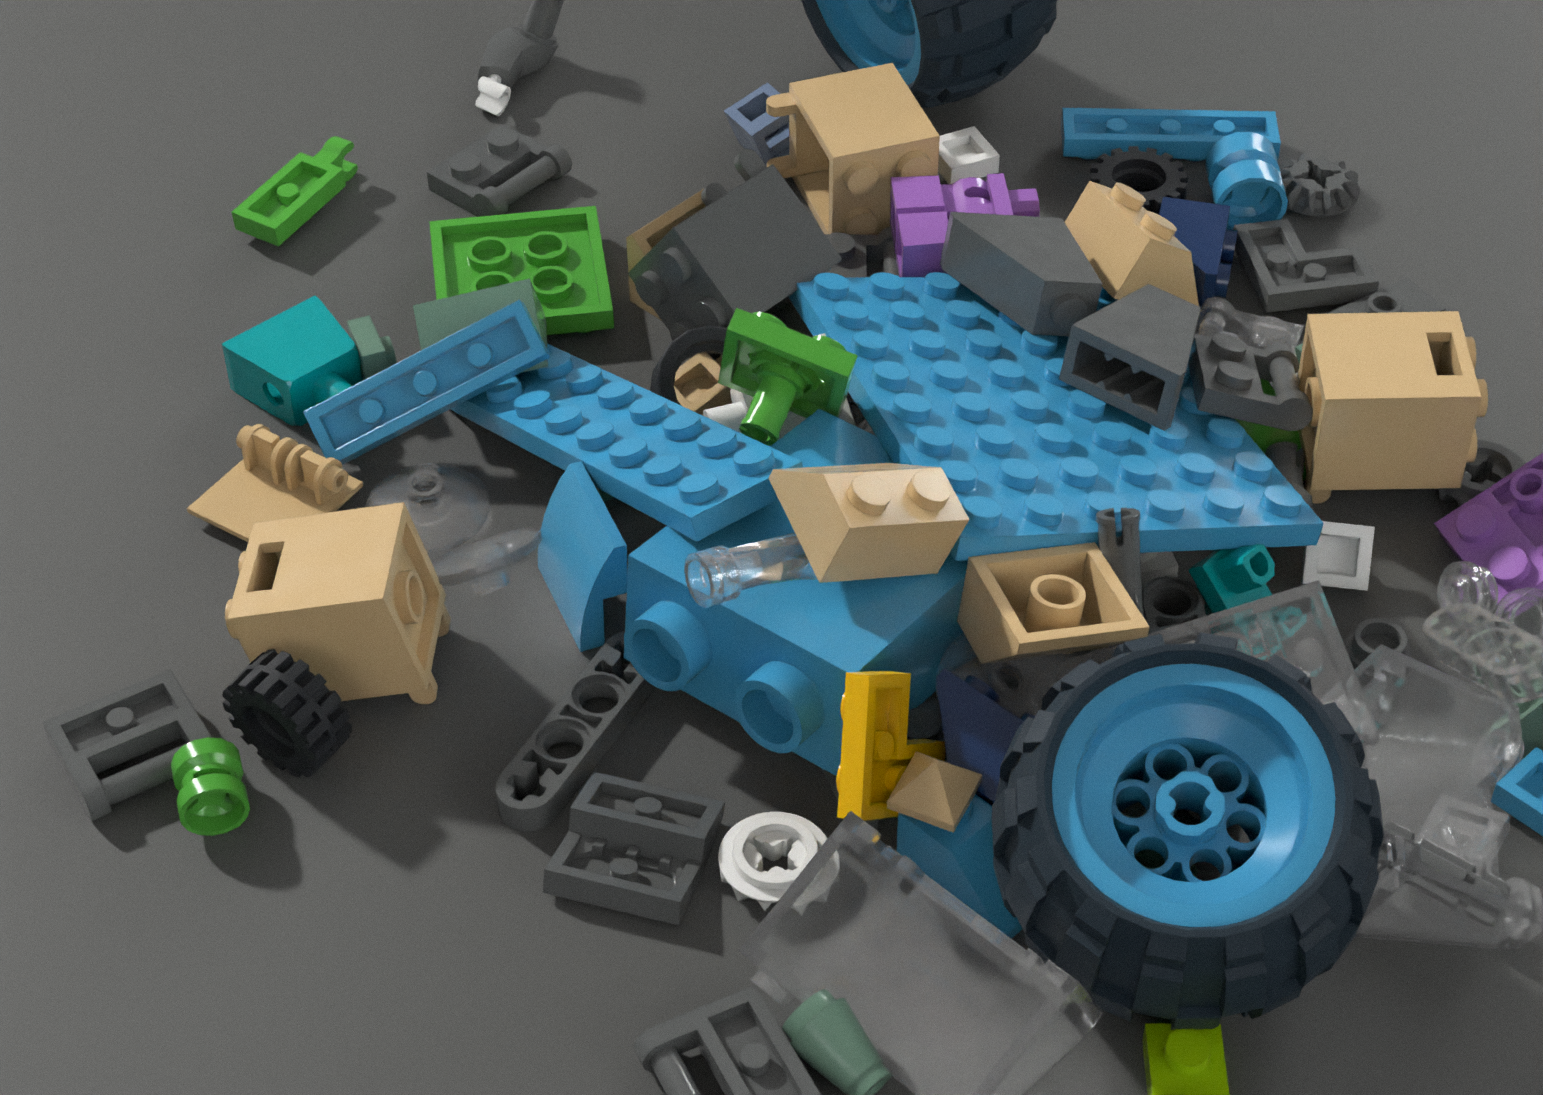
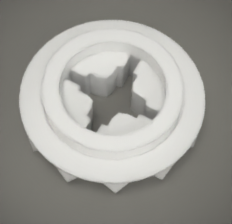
M764 812L749 816L735 824L726 833L720 844L718 861L721 882L729 883L732 886L738 901L747 898L755 899L764 911H766L771 903L786 902L795 910L801 897L805 895L819 896L823 881L827 876L831 875L832 851L830 843L819 827L801 816L786 812ZM782 856H788L787 870L775 866L768 872L763 871L764 857L771 861H776Z

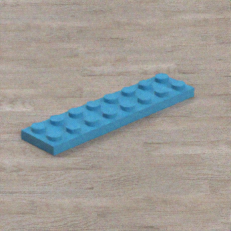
M547 344V350L551 357L548 358V367L519 373L450 409L564 471L569 464L582 461L596 488L695 541H699L779 500L768 479L773 469L803 468L802 461L549 344Z

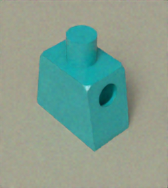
M316 295L221 343L230 388L238 395L291 426H302L308 422L303 411L363 381L356 344Z

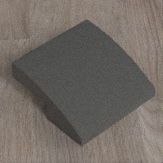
M593 772L570 807L568 833L544 869L543 893L679 926L711 854L724 815L725 802Z

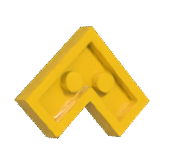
M894 671L846 672L845 692L840 705L843 728L841 762L836 775V786L839 793L837 818L867 821L898 817V812L887 809V801L915 752L917 751L945 761V741L929 739L907 740L911 673Z

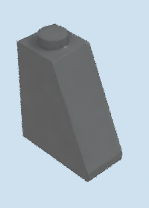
M950 212L940 260L942 270L1032 335L1069 336L1072 324L1096 312L1103 283L1062 218Z
M1151 284L1143 286L1072 324L1059 380L1164 431L1171 427L1186 373L1200 307Z

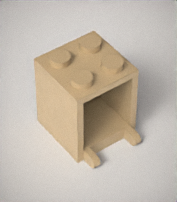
M893 63L789 83L788 93L773 95L766 100V112L770 116L781 117L789 115V155L770 159L767 162V167L774 164L783 178H793L824 234L841 232L846 234L879 235L883 229L890 227L891 177L938 176L940 135Z
M1459 311L1307 315L1297 381L1300 391L1309 397L1313 412L1310 423L1297 431L1301 448L1305 452L1306 479L1304 489L1312 496V503L1318 504L1327 501L1331 496L1332 490L1461 488L1466 463L1474 462L1476 459L1477 434L1475 423L1477 417H1484L1486 415L1488 389L1486 381L1476 377L1475 340L1472 336L1465 337Z
M404 502L253 523L246 551H243L239 557V577L233 599L228 600L225 608L228 632L232 638L239 640L250 663L267 650L275 649L278 654L281 651L291 654L294 662L301 659L307 663L309 671L315 676L319 673L327 681L324 685L330 691L335 690L342 699L341 701L408 693L410 698L418 704H431L436 700L438 685L431 669L437 638L449 632L451 618L444 604L446 593Z

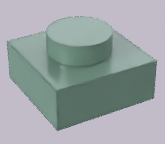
M370 315L347 321L349 336L356 344L359 352L363 380L397 363L390 337L388 335L379 337Z

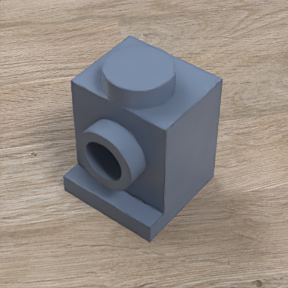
M768 82L724 110L739 144L745 149L754 150L766 166L767 162L772 158L789 155V115L773 117L767 114V98L781 94Z

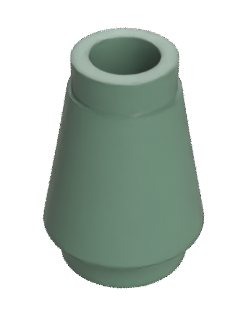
M822 989L804 1001L782 1026V1030L791 1039L790 1044L798 1057L846 1095H875L892 1076V1073L883 1064L882 1058L846 998L836 999L828 989Z

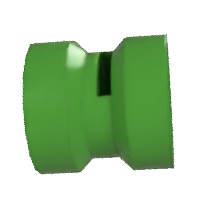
M209 737L193 740L182 746L174 754L171 762L175 788L179 791L177 807L181 825L189 832L207 836L224 834L239 827L247 819L250 811L246 786L241 781L244 773L239 749L232 742L222 738Z

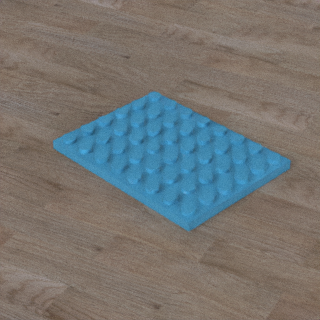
M880 272L872 274L870 277H843L835 273H820L810 282L797 283V291L789 298L813 336L825 333L826 337L842 344L846 351L858 355L848 392L892 462L942 467L970 519L950 551L955 561H966L972 556L1095 542L1099 548L1098 523L1096 522L1095 515L1097 512L1109 508H1114L1117 537L1122 535L1120 508H1134L1140 511V553L1237 549L1241 546L1264 544L1265 547L1311 546L1318 543L1324 523L1252 440L1245 429L1234 418L1197 409L1188 364L1171 427L1164 431L1059 380L1069 336L1032 335L949 274L933 272L925 277H899L891 273ZM1103 287L1096 312L1117 301Z

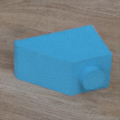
M975 794L954 833L898 813L896 867L1001 947L1023 929L1017 917L1014 918L1004 906L994 871L992 806Z

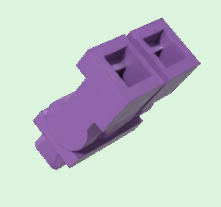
M1004 173L987 174V182L980 178L968 177L959 179L953 184H940L939 175L891 177L890 228L899 277H925L933 272L946 273L940 266V260L950 212L1039 217V198L1036 188L1008 190Z

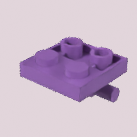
M1541 453L1434 523L1443 540L1506 621L1543 598V453Z

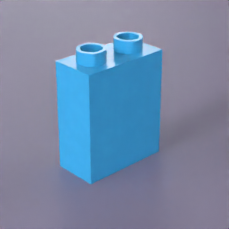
M818 409L770 446L802 461L803 468L893 463L877 436L821 409ZM779 500L699 541H695L666 526L628 555L624 658L630 661L636 671L653 686L665 691L682 690L740 722L747 734L762 747L777 753H789L792 751L836 776L841 762L843 720L841 718L840 705L845 692L846 672L894 671L911 673L910 710L917 708L919 704H922L937 690L936 677L944 668L950 672H955L975 654L957 622L968 560L955 561L951 553H949L937 574L819 583Z

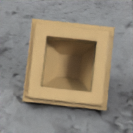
M916 751L887 801V809L954 833L982 782V774Z

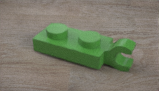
M333 136L326 141L322 149L313 157L301 152L298 153L231 212L235 229L279 247L346 186V181H349L358 170L357 164L344 160L346 154L354 148L353 142Z

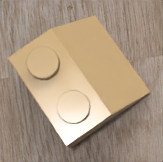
M1089 181L1066 219L1065 224L1103 283L1102 287L1114 299L1119 300L1143 286L1151 284L1199 306L1192 254L1173 236L1177 228L1164 217L1147 211L1143 207L1146 199L1131 187L1117 182L1112 189Z
M877 463L773 469L768 478L819 583L937 574L970 520L942 467Z
M1095 542L968 558L957 622L981 664L1108 648L1124 644L1127 641L1148 637L1150 626Z

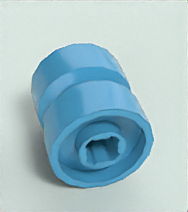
M1236 132L1224 136L1213 144L1206 156L1205 169L1212 191L1213 204L1230 206L1227 229H1234V225L1281 220L1286 213L1288 199L1273 144L1265 136L1254 132Z

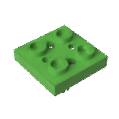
M736 308L726 331L718 383L753 397L747 414L740 423L739 430L742 434L771 446L778 441L779 433L789 411L808 418L818 409H821L838 418L840 417L858 355L846 351L842 344L826 336L810 337L787 328L780 319L764 312L749 313Z

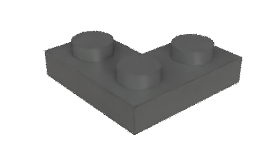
M1288 219L1234 225V230H1238L1235 251L1266 313L1347 304L1378 290L1379 280L1360 247L1306 253Z

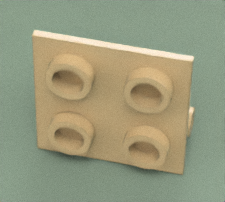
M262 424L246 425L239 431L236 439L237 446L242 449L243 460L187 508V512L248 542L253 523L335 512L363 487V482L348 475L347 471L342 468L341 462L335 458H325L316 454L311 447L305 444H298L296 440L290 437L280 440L278 435L270 432V429Z

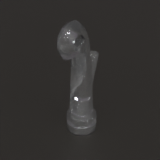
M795 533L729 549L719 545L689 554L684 566L689 592L695 602L703 608L734 600L739 597L742 590L760 585L793 580H818Z

